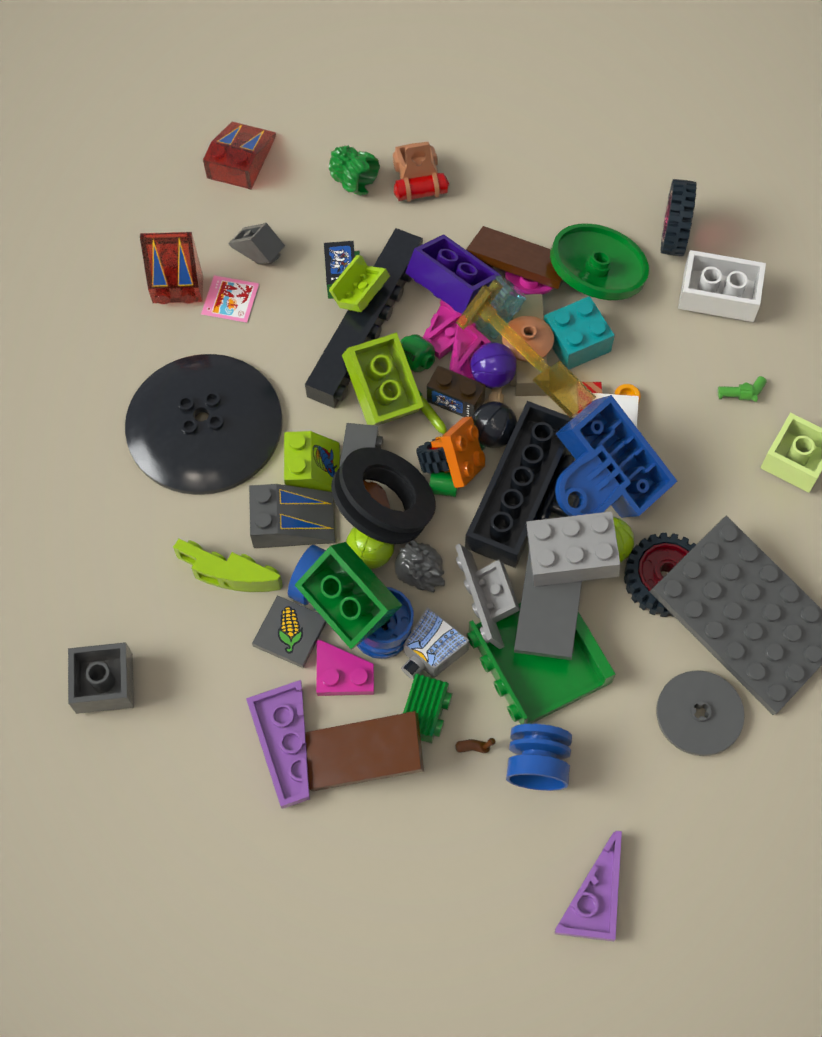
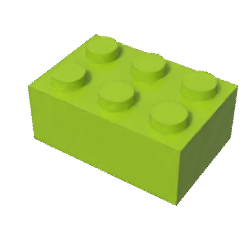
M397 332L349 347L342 354L367 425L379 426L415 414L424 407Z

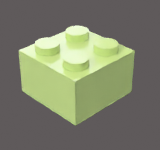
M790 413L760 468L809 493L822 471V428Z

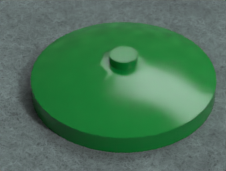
M583 223L568 226L556 235L550 250L551 263L562 280L577 291L597 299L623 300L633 297L641 291L649 275L648 260L640 247L624 234L602 225Z

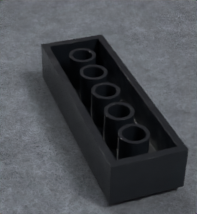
M530 401L526 402L466 533V549L496 561L500 560L502 563L516 568L528 541L526 521H535L556 472L568 450L556 433L571 421L573 417Z

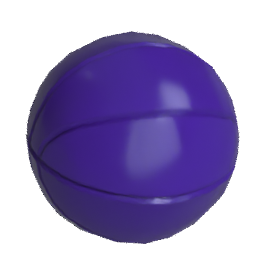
M496 342L486 343L474 352L470 364L474 379L491 389L501 388L508 384L514 378L517 369L516 358L511 349Z

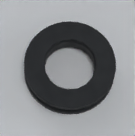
M374 447L354 450L346 457L332 479L331 490L333 499L341 514L357 530L377 541L388 544L411 542V540L416 539L435 514V496L428 481L410 462L390 451ZM363 480L377 481L386 485L402 501L405 511L392 510L381 505L371 497L365 488Z

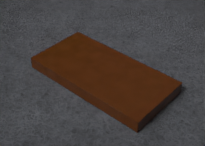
M485 226L480 229L466 249L487 265L555 289H559L564 281L553 268L550 259L551 249Z
M415 711L305 732L309 790L311 791L424 772L419 717Z

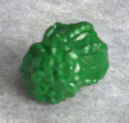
M349 145L336 147L335 150L331 151L329 161L331 177L335 181L342 183V187L347 192H352L359 196L367 195L369 191L365 186L373 184L377 178L380 169L379 160L371 153L357 152L354 147H349Z

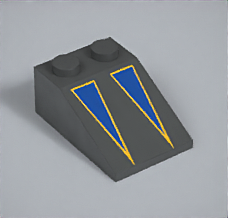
M281 484L249 485L250 537L254 548L335 543L332 492Z

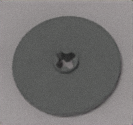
M688 671L672 678L661 691L656 707L658 724L664 736L676 748L691 755L710 756L725 751L737 740L744 725V707L737 691L722 677L706 671ZM704 708L706 710L704 716L697 718L694 715L696 709Z

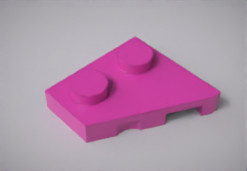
M442 299L440 300V307L437 313H434L431 319L430 327L426 329L423 338L434 346L435 356L439 360L453 350L457 323L460 319L464 317L477 329V324L466 314L462 315L456 312Z
M464 317L457 323L449 370L475 380L470 368L472 356L478 348L491 341Z
M317 640V696L374 695V664L322 640Z

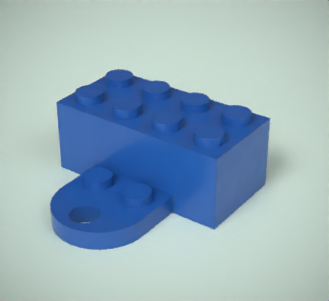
M612 395L593 400L556 433L561 442L576 459L560 474L555 488L557 502L560 508L569 516L602 513L610 505L621 518L640 516L677 482L676 478ZM572 492L576 493L579 497V504L576 508L571 507L568 503V496Z

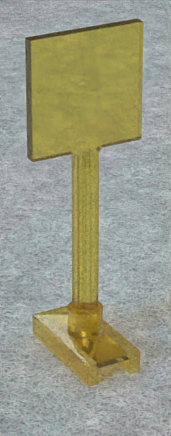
M494 280L489 287L484 285L456 323L463 330L476 323L480 317L486 323H490L541 372L533 381L570 418L591 403L596 396L560 361L552 366H548L543 358L497 314L498 311L490 303L503 286L497 280Z

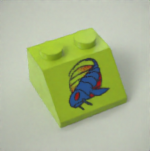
M312 431L284 432L285 485L332 492V479L340 467V443Z

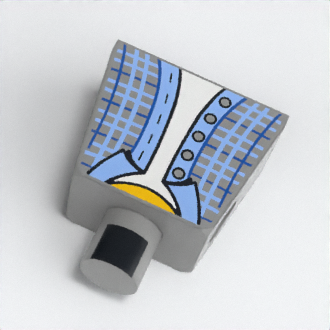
M427 608L404 643V653L410 659L401 669L413 680L415 674H419L422 670H425L432 677H436L469 650V640L431 609Z

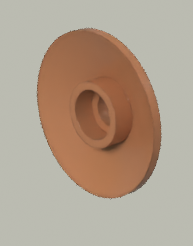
M521 316L511 320L505 326L502 333V344L511 349L517 360L525 362L544 358L551 351L554 343V334L551 327L542 319L534 316Z

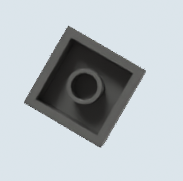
M126 642L68 648V704L76 714L134 708L133 653Z

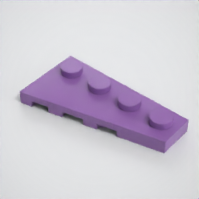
M298 680L246 698L281 809L310 799L302 681Z

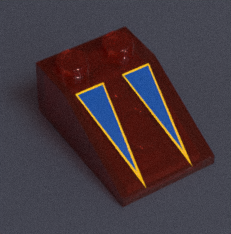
M232 121L211 141L203 158L207 178L252 190L274 142L276 132Z
M192 232L140 233L147 286L152 303L168 304L183 302L190 304L202 302L203 273Z

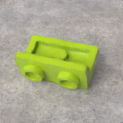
M356 255L329 288V292L339 308L362 312L376 293L383 287L390 275L385 268L368 266L361 255Z

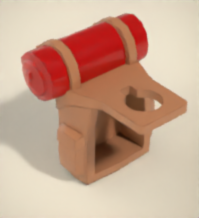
M429 142L395 147L393 165L395 171L400 174V180L395 181L394 195L398 202L404 200L411 202L412 199L430 196L439 197L440 194L448 193L449 182L444 173H438L436 167L438 165V157L434 147Z

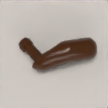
M490 738L487 742L475 739L462 740L455 744V749L458 753L468 751L488 753L490 746H493L496 741L494 738Z

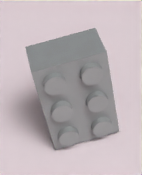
M612 511L526 521L534 586L619 577L620 559Z

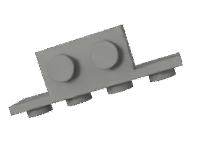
M461 544L455 546L458 553L456 561L460 569L465 573L466 580H464V584L469 594L473 597V611L481 620L482 627H480L482 637L487 643L490 642L501 649L504 647L496 622L520 611L504 563L497 560L478 570L472 553Z

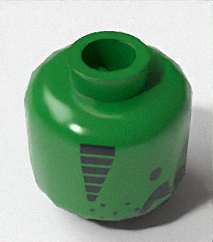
M418 334L405 336L401 339L402 348L409 367L413 372H422L434 364L435 348L429 341Z

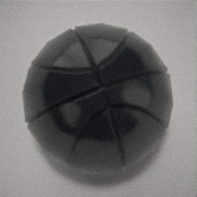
M496 401L481 405L472 416L474 425L479 432V443L487 448H500L508 444L517 424V418L513 410L506 404Z

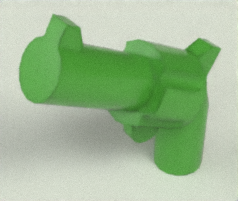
M759 376L753 385L745 382L739 384V387L718 386L717 395L719 399L723 397H738L739 400L752 399L754 402H757V395L760 394L767 380Z

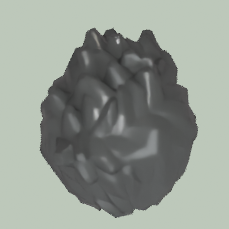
M414 539L410 543H406L405 548H400V553H398L395 561V573L400 581L410 586H415L417 589L433 593L435 592L434 587L445 586V580L441 577L444 574L442 570L443 561L434 548L429 544H419Z

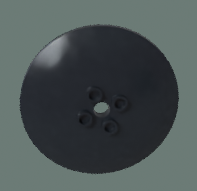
M200 354L184 357L166 364L155 371L141 384L134 394L125 420L127 445L141 471L155 483L167 489L192 495L223 492L252 478L272 457L282 431L280 402L267 378L244 361L217 354ZM199 413L209 414V417L204 421H197L195 419Z

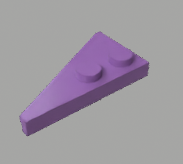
M622 831L613 832L555 928L556 935L615 941Z

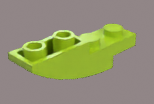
M178 538L173 546L178 559L193 565L191 569L195 579L207 584L242 592H270L281 590L283 587L279 571L268 565L263 567L256 564L255 560L246 554H241L240 556L232 552L226 561V558L221 554L206 552L202 550L203 548L198 543L191 540L185 542Z

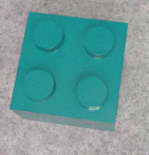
M590 296L544 315V321L551 327L554 334L552 349L566 371L611 352L615 335Z

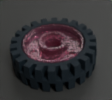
M673 179L671 183L663 224L661 254L685 255L696 199L697 183L694 181Z

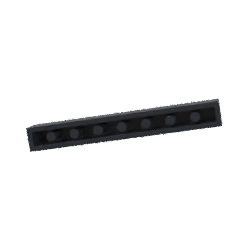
M395 228L373 266L385 268L390 277L362 312L352 310L346 312L305 383L307 398L334 409L339 400H344L348 390L347 386L351 379L342 354L349 347L379 338L383 322L389 320L393 311L392 306L395 301L398 302L401 299L405 283L410 282L412 279L406 274V270L414 248L423 244V238Z

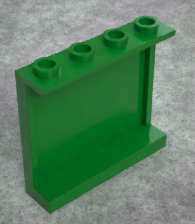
M520 611L496 622L504 647L501 649L484 640L480 632L481 622L476 625L473 620L469 622V630L466 633L469 643L473 649L478 648L482 655L480 661L484 670L487 673L491 671L496 680L493 684L500 697L505 696L509 704L507 710L514 722L519 721L520 725L532 724L611 684L616 675L579 612L572 660L514 653Z

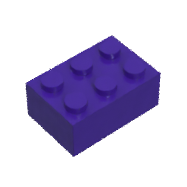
M444 234L414 248L406 270V274L413 278L416 283L424 286L435 297L442 299L462 315L491 300L501 278L498 272Z

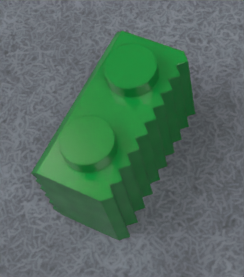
M415 674L403 713L413 711L418 713L421 741L432 744L434 736L440 737L444 720L440 719L443 709H449L453 693L448 692L449 683Z

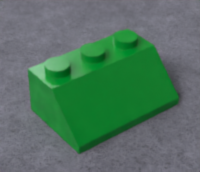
M346 542L329 546L295 584V587L350 649H354L383 626L402 606L398 599Z

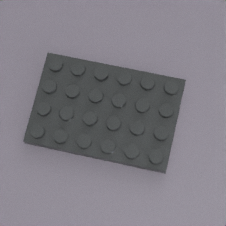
M727 515L649 591L772 715L777 714L822 666V609Z

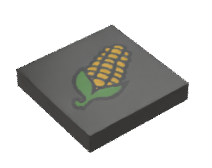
M277 595L252 645L264 652L304 668L327 622L318 612Z

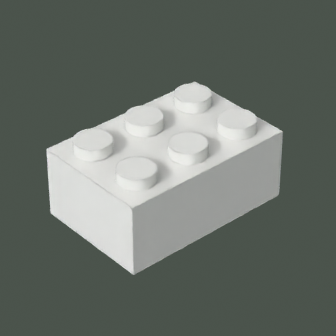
M690 250L684 269L678 309L754 322L761 303L766 263Z

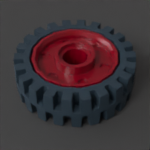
M660 533L659 537L653 534L649 536L648 540L644 538L640 541L639 545L636 544L626 563L624 582L627 584L626 590L628 594H632L631 599L633 602L640 603L639 608L642 610L650 609L649 614L652 615L658 612L660 617H667L668 614H671L649 591L664 577L660 572H669L696 545L695 543L690 545L688 544V538L683 537L680 540L678 539V534L672 533L671 537H667V533Z

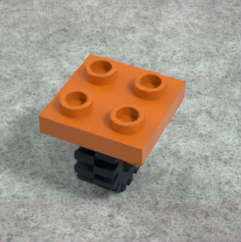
M472 416L461 418L444 435L432 439L431 442L427 441L416 449L423 473L450 472L454 488L465 487L485 467V454L480 448L479 432L474 425Z

